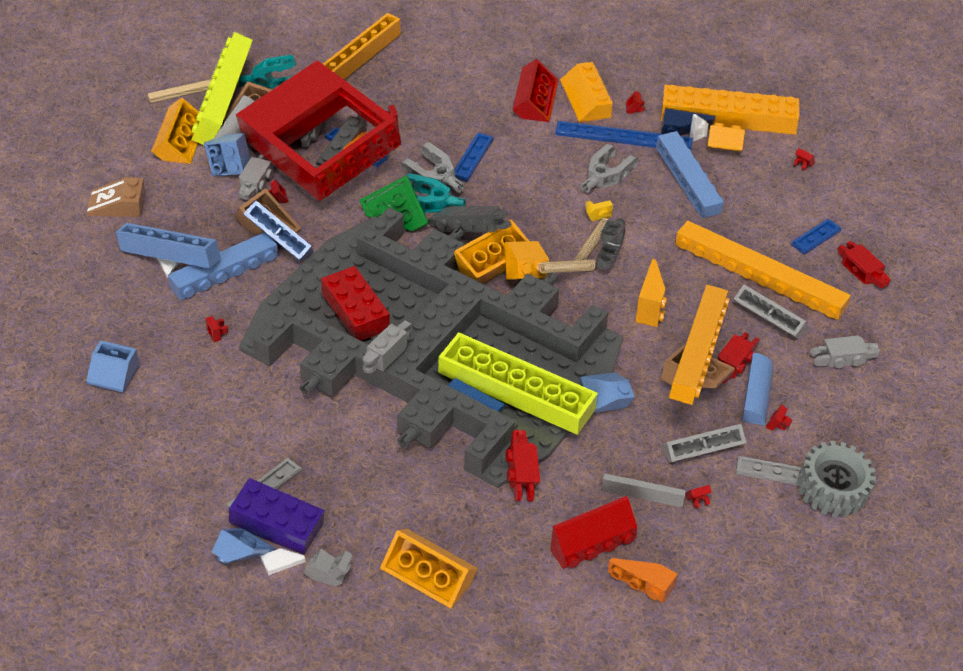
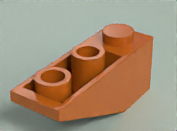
M616 558L609 560L608 573L614 579L628 583L632 589L646 593L652 600H659L663 603L676 586L678 574L661 564Z

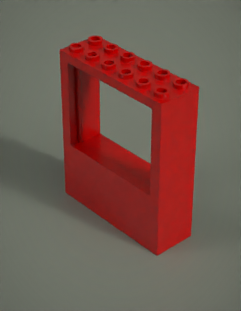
M318 60L236 113L240 131L244 133L246 142L318 201L328 197L331 193L402 145L397 119ZM346 106L375 127L317 168L288 146Z

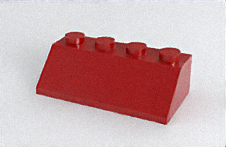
M537 58L522 67L512 110L522 119L550 122L558 79Z
M622 497L553 526L550 551L562 569L576 567L581 561L586 559L592 560L600 553L605 551L611 552L617 546L624 543L630 544L636 539L638 526L628 497Z

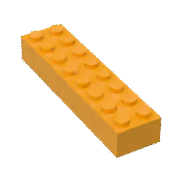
M664 85L661 121L664 110L667 108L715 116L714 123L725 124L724 127L731 128V125L741 126V129L796 135L799 122V98L744 93L741 91L693 88L691 86Z

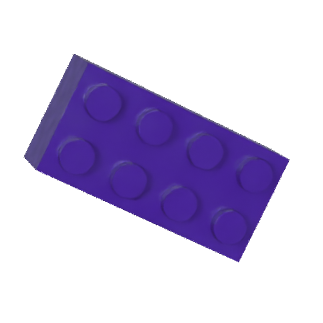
M249 478L229 507V523L304 555L323 525L325 510Z

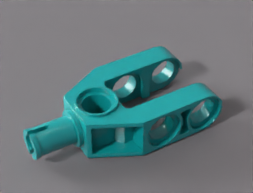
M293 55L266 58L253 68L251 74L239 76V86L245 85L248 81L273 90L292 76L273 78L272 72H282L283 70L291 69L297 65V62Z
M410 173L405 175L414 183L412 186L415 192L429 195L425 197L417 195L424 213H436L449 206L466 205V198L451 196L450 188L437 179ZM423 184H428L431 188L428 189Z

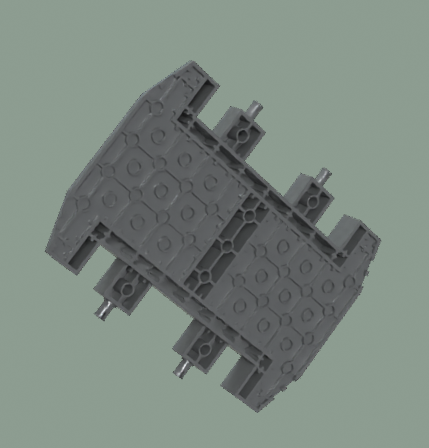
M388 208L378 218L374 216L328 239L260 303L239 345V351L268 366H271L293 344L311 352L300 363L301 380L305 382L299 386V390L302 394L305 393L306 396L315 388L333 396L352 375H355L407 402L408 404L397 415V431L403 433L397 438V442L403 448H407L413 440L431 448L450 426L474 437V441L465 450L464 470L497 488L510 482L507 480L509 466L505 460V452L511 445V433L514 430H525L528 443H533L537 446L538 463L548 459L570 431L496 399L504 404V409L498 412L449 387L448 385L453 379L438 373L439 356L459 332L578 385H581L579 378L582 376L613 373L623 340L622 335L607 329L608 312L594 305L588 308L573 327L550 317L549 314L557 307L559 300V288L553 286L558 281L555 273L553 275L552 272L548 273L543 280L526 274L508 295H505L455 271L458 265L454 251L465 245V243L459 241L464 237L462 229L455 228L449 236L433 229L413 250L398 243L397 241L404 235V214ZM356 266L390 313V324L398 326L405 320L411 323V333L407 339L405 351L384 371L376 369L370 374L363 371L365 363H363L362 358L367 353V346L378 335L362 341L350 336L323 297L321 278Z

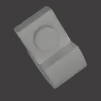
M320 549L310 557L303 573L318 582L333 586L341 585L351 567L349 562L353 555L348 551H344L334 558L323 549Z

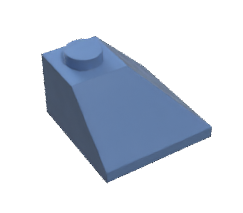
M615 372L579 378L583 387L598 393L596 410L593 413L627 408L635 398L629 380Z
M242 528L222 529L212 549V553L218 556L217 559L219 561L229 564V562H238L272 552L276 548Z

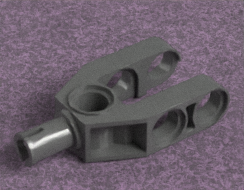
M623 219L607 220L601 231L600 240L604 244L597 255L596 265L599 268L610 269L617 259L625 236L626 223Z

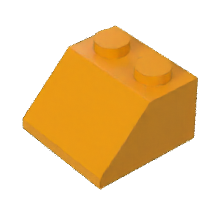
M538 241L505 242L506 279H523L526 274L536 278L546 277L548 273H541L540 269L537 270L539 263L549 262L548 256Z

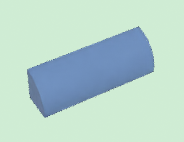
M257 201L244 213V216L299 261L305 260L313 252L312 246Z
M753 353L742 422L766 426L774 366L772 361L762 354Z

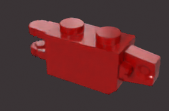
M849 241L846 243V247L844 245L838 246V253L843 258L842 265L863 284L869 285L874 283L881 289L890 284L891 279L884 272L885 265L862 244L857 245Z
M744 332L741 337L734 334L718 354L719 361L735 368L734 372L722 383L725 384L730 378L735 379L738 374H743L747 362L751 363L753 353H755L754 350L760 341L759 338L755 337L750 342L748 341V333Z
M514 430L511 433V445L505 452V460L509 466L507 480L510 481V488H513L515 501L522 500V488H526L527 501H533L535 496L534 488L540 483L537 446L533 443H528L525 430Z

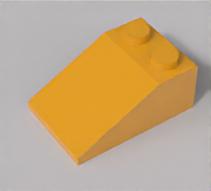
M655 259L651 261L639 294L635 322L658 327L659 321L663 322L665 317L663 309L666 307L667 298L664 297L665 286Z

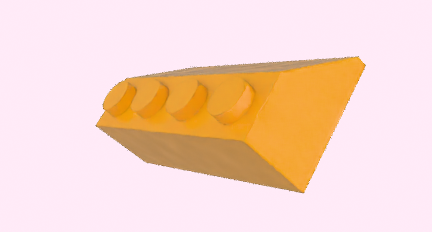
M594 63L576 64L560 79V82L578 122L611 118L613 103Z
M182 97L169 106L151 152L162 161L190 164L198 145L197 142L192 140L194 133L191 130L194 123L198 124L195 120L199 111Z
M511 219L509 220L511 227L498 229L495 232H487L455 250L454 255L461 274L484 284L506 271L505 242H524L529 240Z
M409 529L396 531L380 567L385 572L449 608H452L469 588L478 570L474 565Z

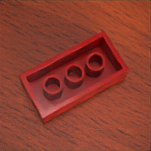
M356 266L321 278L322 295L350 336L362 341L382 333L390 325V313Z

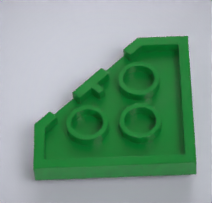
M404 176L360 199V203L368 217L372 218L375 216L378 218L388 208L404 214V229L415 232L429 225V221L408 176Z

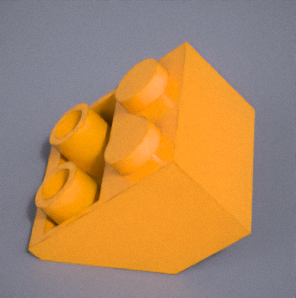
M714 123V126H710L707 147L742 152L745 130H742L741 126L731 125V128L724 127L725 124Z

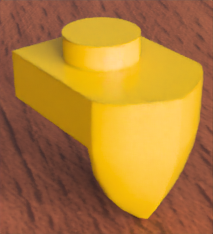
M610 200L596 204L586 201V213L591 221L601 220L603 217L606 219L612 217L613 204Z

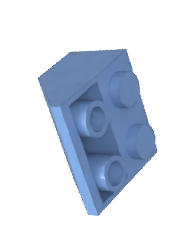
M244 133L227 134L204 143L213 176L241 174L250 160Z
M100 340L91 356L86 380L87 384L123 393L139 366L137 349Z

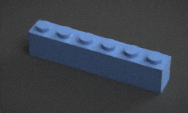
M677 131L659 135L656 145L657 151L701 218L721 214L722 207L724 206L723 198L719 196L715 186L711 184L707 174L701 169L699 162L692 155V151L686 146L684 139L680 137Z
M131 223L124 224L116 231L121 251L204 268L213 267L221 259L216 239Z
M264 232L219 252L221 259L211 268L189 265L168 274L169 287L180 300L190 298L202 290H208L211 286L223 283L231 277L239 276L249 269L257 268L260 264L274 260L278 257L277 244Z

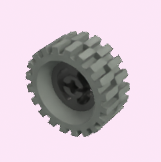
M830 441L828 446L825 442L820 443L819 447L815 445L807 453L797 480V486H800L798 490L800 495L805 494L803 499L805 503L811 502V508L815 511L817 508L822 509L821 514L826 515L827 512H830L832 517L836 518L839 513L842 514V517H847L850 512L855 514L859 508L862 509L876 481L874 476L875 468H870L872 462L870 459L864 460L866 454L862 451L858 454L855 452L856 447L851 446V448H847L844 442H840V445H836L835 441Z

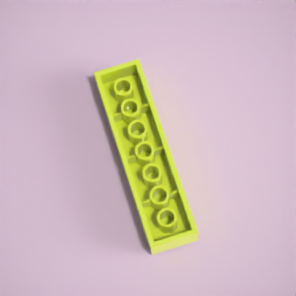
M236 32L233 33L232 38L228 37L225 43L226 47L223 48L216 69L204 96V101L199 109L200 112L196 117L195 121L198 124L194 123L191 130L194 133L193 141L204 145L205 142L213 140L220 130L253 41L252 39Z
M459 332L439 356L438 373L453 380L456 378L482 393L576 435L579 434L596 410L597 392Z

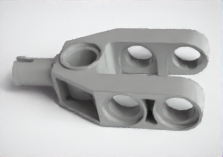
M426 142L420 151L424 157L436 165L432 171H426L419 166V163L413 162L409 158L401 163L404 171H408L410 174L437 179L458 193L465 188V183L456 178L449 156L430 142Z
M607 143L591 157L588 178L580 185L581 190L589 193L595 186L603 189L620 183L631 172L632 168H636L638 158L630 155L623 159L616 168H609L606 164L610 161L611 157L615 156L617 150H615L613 145Z

